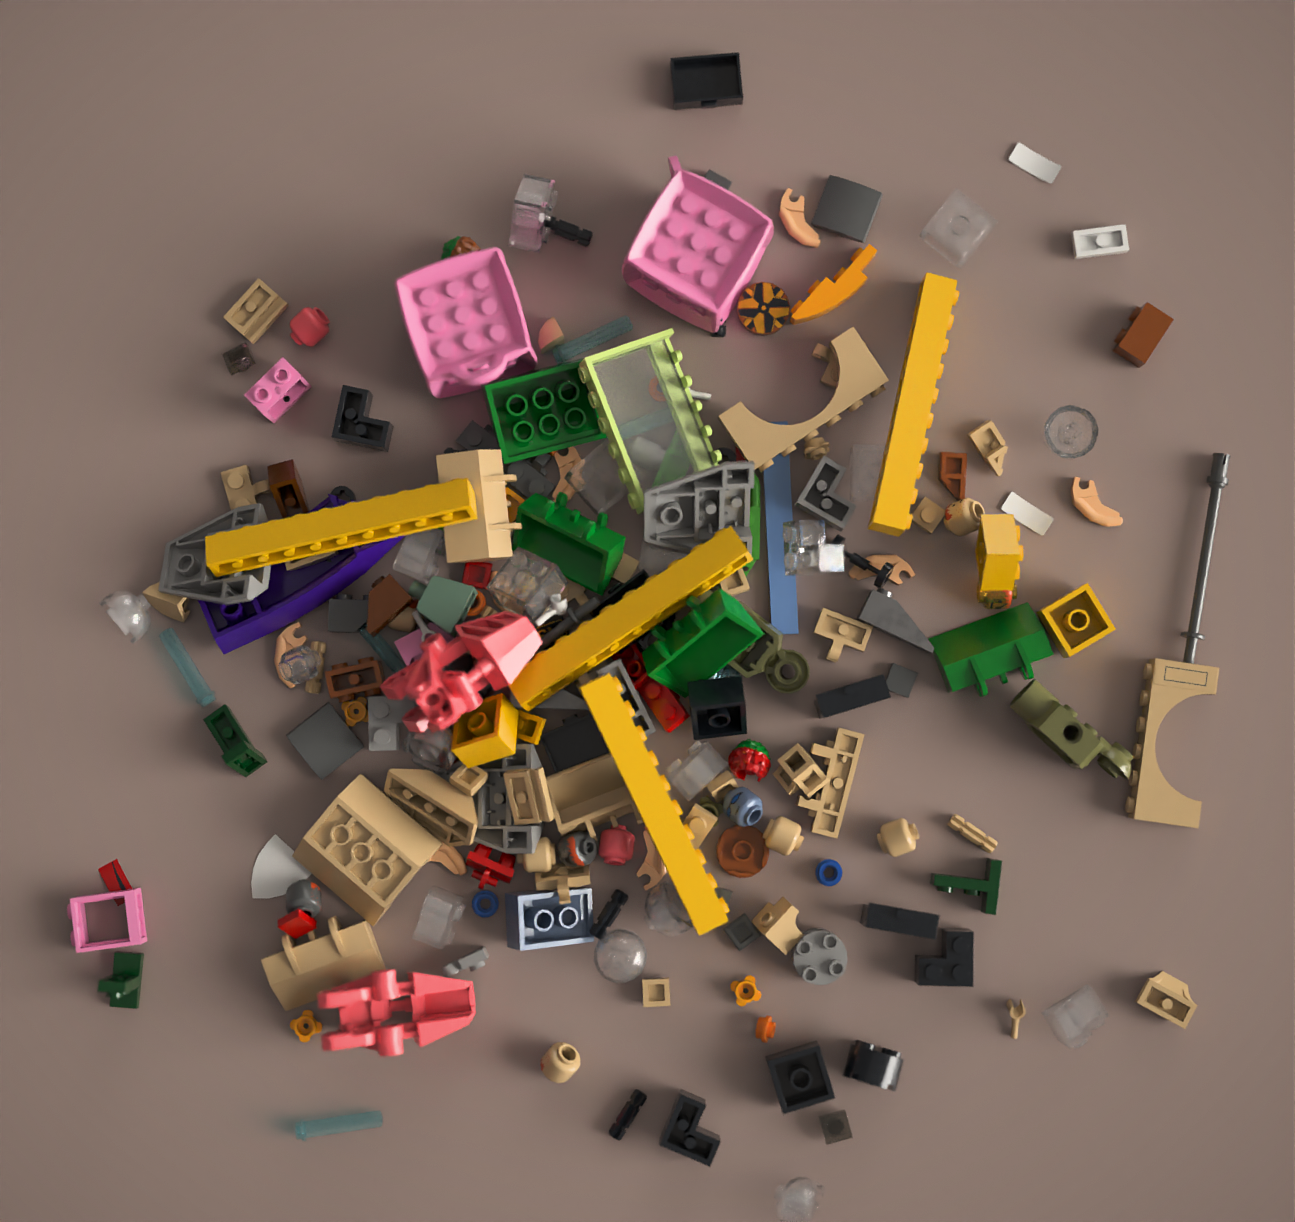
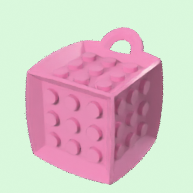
M675 155L668 157L671 179L654 202L634 238L622 265V275L624 281L630 287L664 310L701 329L716 333L720 325L730 315L749 284L766 247L773 237L774 227L768 217L736 195L698 175L681 169L678 157Z
M496 247L447 258L396 279L395 288L405 327L417 361L426 379L427 389L433 397L440 399L482 389L481 384L525 373L534 369L537 365V356L532 349L519 298L506 266L505 256L500 249Z

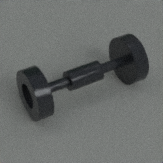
M838 534L830 544L825 557L834 561L839 553L849 558L850 563L864 571L868 569L877 574L874 586L882 589L889 579L894 566L886 562L881 570L873 567L867 559L842 549L846 538Z

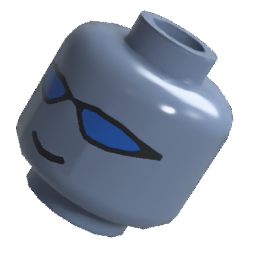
M738 787L730 790L725 795L723 812L738 826L754 825L762 817V801L748 788Z

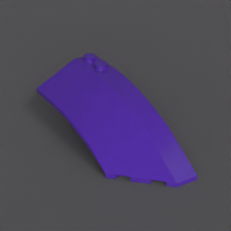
M328 494L329 497L308 513L319 511L322 508L342 506L349 502L340 500L335 495ZM406 535L338 550L339 554L330 558L332 562L325 560L292 571H287L285 562L271 565L268 589L250 601L225 605L198 600L215 642L222 653L226 654L297 620L360 578Z

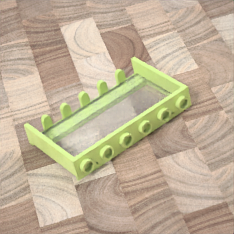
M673 328L586 357L580 362V368H578L579 377L583 383H586L590 392L588 393L590 405L592 408H596L599 415V428L603 434L606 433L608 438L609 453L613 459L616 458L618 463L619 479L622 484H626L629 491V504L632 509H636L638 515L644 512V490L719 465L718 462L722 460L721 452L719 450L713 451L708 437L712 435L710 425L703 426L698 412L702 410V404L700 400L694 401L690 393L689 387L692 385L691 376H684L679 362L683 359L680 350L674 351L669 340L674 334Z

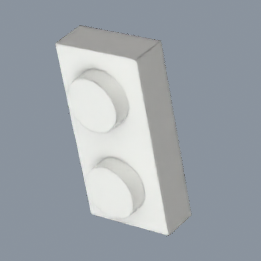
M1126 224L1076 230L1071 233L1074 259L1127 253L1129 251Z

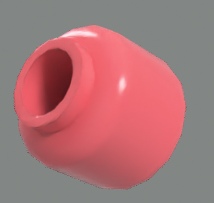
M305 307L290 321V328L292 330L290 336L300 346L305 344L313 347L329 333L328 324L330 321L319 308Z
M618 824L617 827L613 828V825H611L610 829L601 832L598 854L604 859V863L623 866L626 861L632 859L635 836L631 832L626 831V826Z

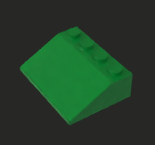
M584 358L481 384L498 447L501 449L503 464L607 438L606 433L603 434L599 428V415L596 408H592L590 405L588 387L579 377V364Z

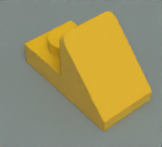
M518 710L516 738L538 745L546 719Z

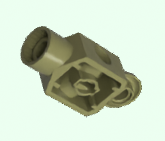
M709 589L699 597V600L703 602L713 591ZM739 601L764 632V635L728 664L746 678L764 671L768 683L781 693L792 694L801 690L809 679L810 668L807 660L802 654L794 650L783 649V633L743 602ZM790 664L794 667L795 675L793 678H786L783 675V665Z
M1036 679L1030 681L1010 703L1009 707L1024 720L1027 727L1072 768L1082 770L1097 755L1099 759L1096 762L1109 775L1114 778L1121 776L1126 780L1129 779L1131 774L1130 761L1134 758L1133 755L1118 742H1114L1111 745L1101 735L1096 737L1098 732L1088 723L1083 725L1076 719L1078 714L1067 704L1064 706L1059 704V700ZM1065 727L1069 729V736L1067 739H1065L1063 735V730Z

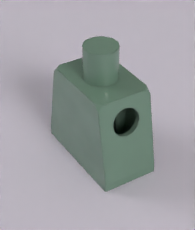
M432 576L427 586L415 580L410 586L408 594L420 600L416 610L422 616L455 638L458 633L455 625L464 622L478 592L473 586Z

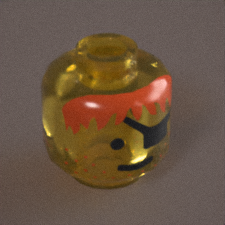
M977 582V602L982 603L983 607L987 610L1007 609L1010 607L1012 599H1017V585L1014 583L1013 591H980V584Z

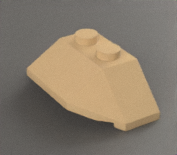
M395 768L388 770L384 792L396 804L447 846H467L473 843L478 821L472 797L430 770Z

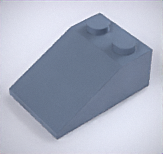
M569 888L571 903L566 904L559 903L557 889L551 891L528 890L505 893L507 947L524 951L594 942V936L589 932L593 925L592 888Z

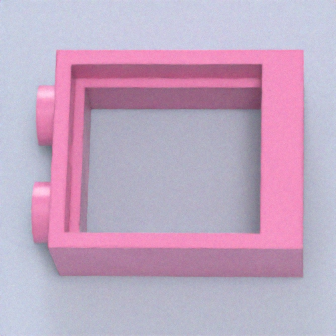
M282 357L244 396L265 417L275 423L312 386ZM286 396L290 397L289 402L284 401Z
M141 888L70 898V904L67 905V914L73 923L70 939L72 946L76 947V953L138 945L147 942ZM125 898L129 937L89 942L84 903Z

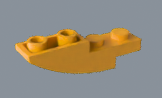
M870 244L864 250L860 247L850 258L853 263L846 270L842 267L834 276L833 280L835 283L827 277L822 282L817 280L807 291L810 296L804 302L799 300L790 310L793 315L789 322L795 325L813 320L834 310L852 297L866 283L868 277L861 271L875 257L877 250Z

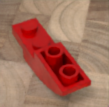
M637 642L622 654L617 651L611 655L614 661L617 659L621 660L635 689L638 690L665 731L671 733L690 717V714L679 700L680 696L676 692L647 675L642 657L644 650Z

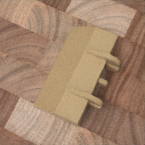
M501 449L471 450L436 455L439 484L449 482L455 478L462 479L467 477L475 493L477 519L443 526L447 563L498 561L513 557L510 533L513 532L512 530H521L522 523H509L507 508L511 507V501L506 500L505 485H507V482H516L517 477L516 475H504Z
M610 753L545 777L554 818L562 837L572 832L588 830L591 838L598 841L593 827L611 821L613 828L618 826L616 818L632 812L638 825L643 823Z
M335 915L328 919L331 933L317 938L315 931L312 930L308 933L310 940L299 945L296 944L295 939L290 935L285 934L282 936L284 950L261 959L269 984L285 1011L317 1000V993L324 990H332L333 987L369 976L373 971L386 969L369 922L363 920L342 928L338 917Z

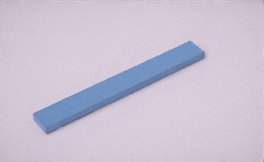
M788 421L769 422L779 425H788ZM780 453L772 459L774 464L763 471L771 625L781 631L783 635L799 634L790 458L789 454L783 457Z

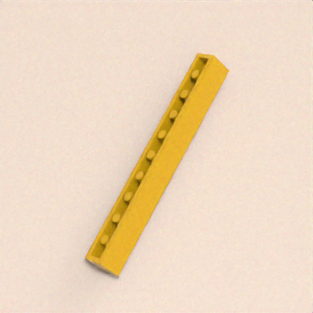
M926 272L920 282L868 524L869 530L899 537L905 530L910 528L912 514H909L911 504L914 505L918 489L914 488L915 481L920 478L923 464L919 463L921 454L925 453L928 445V438H925L926 429H930L933 421V413H930L931 404H935L939 389L935 388L936 380L941 378L944 364L940 363L941 356L946 354L949 339H945L947 330L950 331L954 320V315L950 314L951 308L956 305L959 291L955 290L957 280Z
M467 477L462 479L455 478L449 482L428 484L422 488L402 490L387 496H375L369 500L349 502L334 508H322L316 512L296 514L293 517L270 520L267 523L254 526L247 525L232 531H220L214 535L205 536L206 565L216 577L475 520L477 519L475 493Z
M732 526L727 529L718 530L713 535V538L705 544L696 545L691 549L690 554L682 559H676L671 562L665 571L659 575L655 574L649 577L640 588L628 591L624 594L622 600L614 605H608L600 611V615L592 620L581 623L575 632L569 636L560 637L554 646L546 651H540L535 654L532 661L523 667L509 685V688L519 704L529 712L687 605V598L690 596L699 597L753 560L751 554Z
M606 673L579 686L580 692L695 931L700 936L728 922L726 913L730 912L724 898L718 899L714 891L718 887L711 872L706 874L702 864L706 863L701 850L699 848L694 849L690 841L694 839L693 833L689 825H683L679 818V815L683 814L677 800L671 801L667 793L671 789L664 774L659 776L655 766L659 765L654 752L652 750L647 751L643 741L647 740L642 727L640 725L636 727L631 718L635 713L628 700L624 702L619 693L623 691L618 677H611L610 673Z

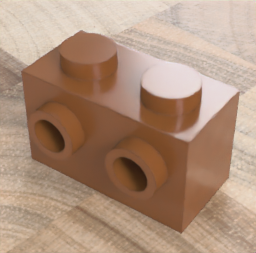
M373 656L358 659L357 665L348 666L347 662L331 666L332 670L325 672L330 698H338L339 703L354 700V694L365 692L366 697L381 694L380 685L386 680L382 661H374Z

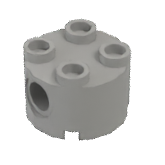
M811 928L802 932L804 936L791 949V960L797 973L806 982L815 985H827L836 981L844 974L847 965V951L843 942L833 932L824 928Z

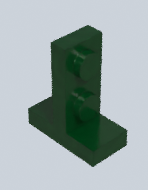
M226 704L203 719L224 754L221 757L226 765L244 777L249 776L268 762L263 753L255 749L233 712Z
M987 858L985 879L931 873L930 884L937 886V891L953 893V888L964 889L963 894L980 896V891H983L981 912L996 915L1002 861Z
M121 951L114 953L113 974L98 981V992H106V997H110L109 1007L139 1008L144 953Z

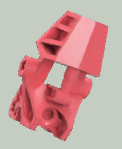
M503 611L455 625L459 636L449 643H446L440 633L433 634L420 644V648L423 651L422 657L393 674L380 685L381 690L388 699L401 700L406 695L409 699H415L418 705L402 717V721L410 732L420 733L427 728L432 733L441 731L457 721L462 713L471 712L479 707L483 702V698L478 691L491 684L495 691L509 686L542 644L536 629L528 618L523 615ZM468 651L478 661L475 664V668L466 675L463 671L443 672L442 670L443 667Z
M395 969L373 971L369 976L333 987L332 990H324L317 993L318 1008L338 1007L339 1029L321 1035L323 1051L363 1047L378 1051L381 1057L399 1055L403 1053L402 1039L414 1038V1041L422 1047L469 1025L476 1014L473 981L410 972L408 973L407 981L396 982ZM403 995H410V997H406L404 1000L391 1001V999ZM392 1012H413L412 1022L381 1026L380 1022L391 1018Z

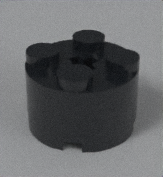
M856 1040L855 1045L851 1044L843 1076L850 1078L852 1073L851 1078L884 1089L888 1088L896 1092L904 1059H901L902 1053L883 1047L881 1052L874 1051L876 1045Z

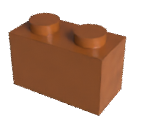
M1148 302L1141 308L1138 306L1134 308L1128 317L1131 323L1126 330L1122 328L1114 339V342L1117 344L1112 350L1138 368L1147 362L1174 320Z

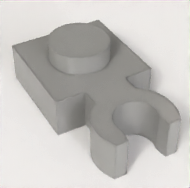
M484 946L442 966L441 969L446 978L467 968L472 972L486 965L484 960L489 957V954Z

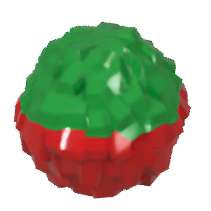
M747 739L746 741H741L728 757L730 771L735 775V778L743 781L747 774L752 776L756 774L758 776L757 782H760L762 778L766 777L771 768L769 752L762 743L755 740Z

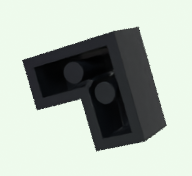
M347 385L342 386L332 438L336 442L388 452L394 426L388 421L369 418L373 394L369 390Z
M942 928V955H915L914 982L919 986L973 987L974 932L970 929Z
M680 1089L659 1138V1145L710 1167L721 1142L720 1135L698 1126L706 1107V1100Z

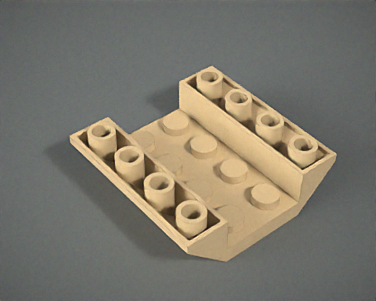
M360 774L336 797L306 833L292 857L367 922L375 926L390 908L393 900L418 870L431 859L443 843L363 774Z

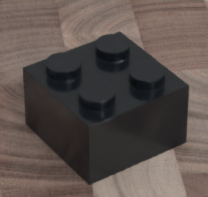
M726 676L717 679H700L687 682L694 740L747 734L746 701L742 676Z
M817 1040L765 1056L783 1114L835 1099Z

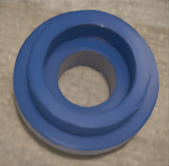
M825 859L817 865L815 875L822 885L833 886L841 880L842 868L835 860ZM828 867L833 869L831 877L824 876V870Z
M482 890L473 897L472 908L478 916L490 917L498 910L499 900L492 891ZM482 899L490 901L491 905L489 908L485 909L481 906Z

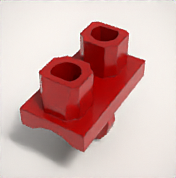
M478 843L474 851L469 852L465 864L474 869L471 877L480 881L478 889L483 890L486 884L496 888L499 880L510 884L515 871L513 867L516 857L502 852L497 863L488 859L493 848Z

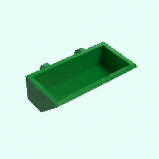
M563 492L558 493L556 502L538 493H534L518 506L516 523H522V529L514 530L512 551L603 596L622 559L626 537L606 527L608 515L603 512L598 514L597 521L594 522L580 515V511L576 509L572 511L566 508L568 496Z
M720 588L703 602L695 596L687 598L686 604L693 610L681 620H676L673 623V627L668 631L660 625L654 626L651 629V633L658 639L642 652L647 675L684 698L689 696L687 682L710 679L764 635V632L739 601Z
M1028 602L928 639L934 647L933 654L948 693L974 685L980 697L988 695V689L985 680L998 675L1001 683L1006 684L1008 679L1005 672L1016 668L1019 669L1024 680L1032 679L1034 674L1030 663L1054 655L1046 632Z

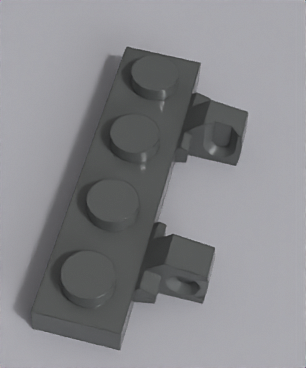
M473 420L456 439V442L468 451L499 449L493 428L487 424L483 429ZM548 453L538 455L533 462L527 459L526 462L519 460L503 464L504 475H516L517 477L516 482L508 483L526 498L531 497L534 493L548 498L556 488L553 483L545 478L548 471L544 468L552 459Z

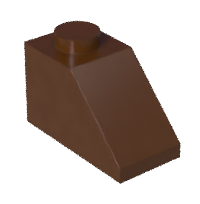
M291 459L267 466L269 486L282 518L293 517L296 514H307L310 510L294 460Z
M390 574L387 577H379L371 585L373 589L369 592L367 631L373 638L414 602Z

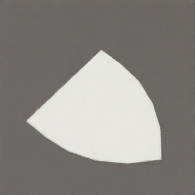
M276 834L261 850L253 867L251 880L253 898L268 899L284 895L291 884L299 880H306L312 874L292 857L294 851Z

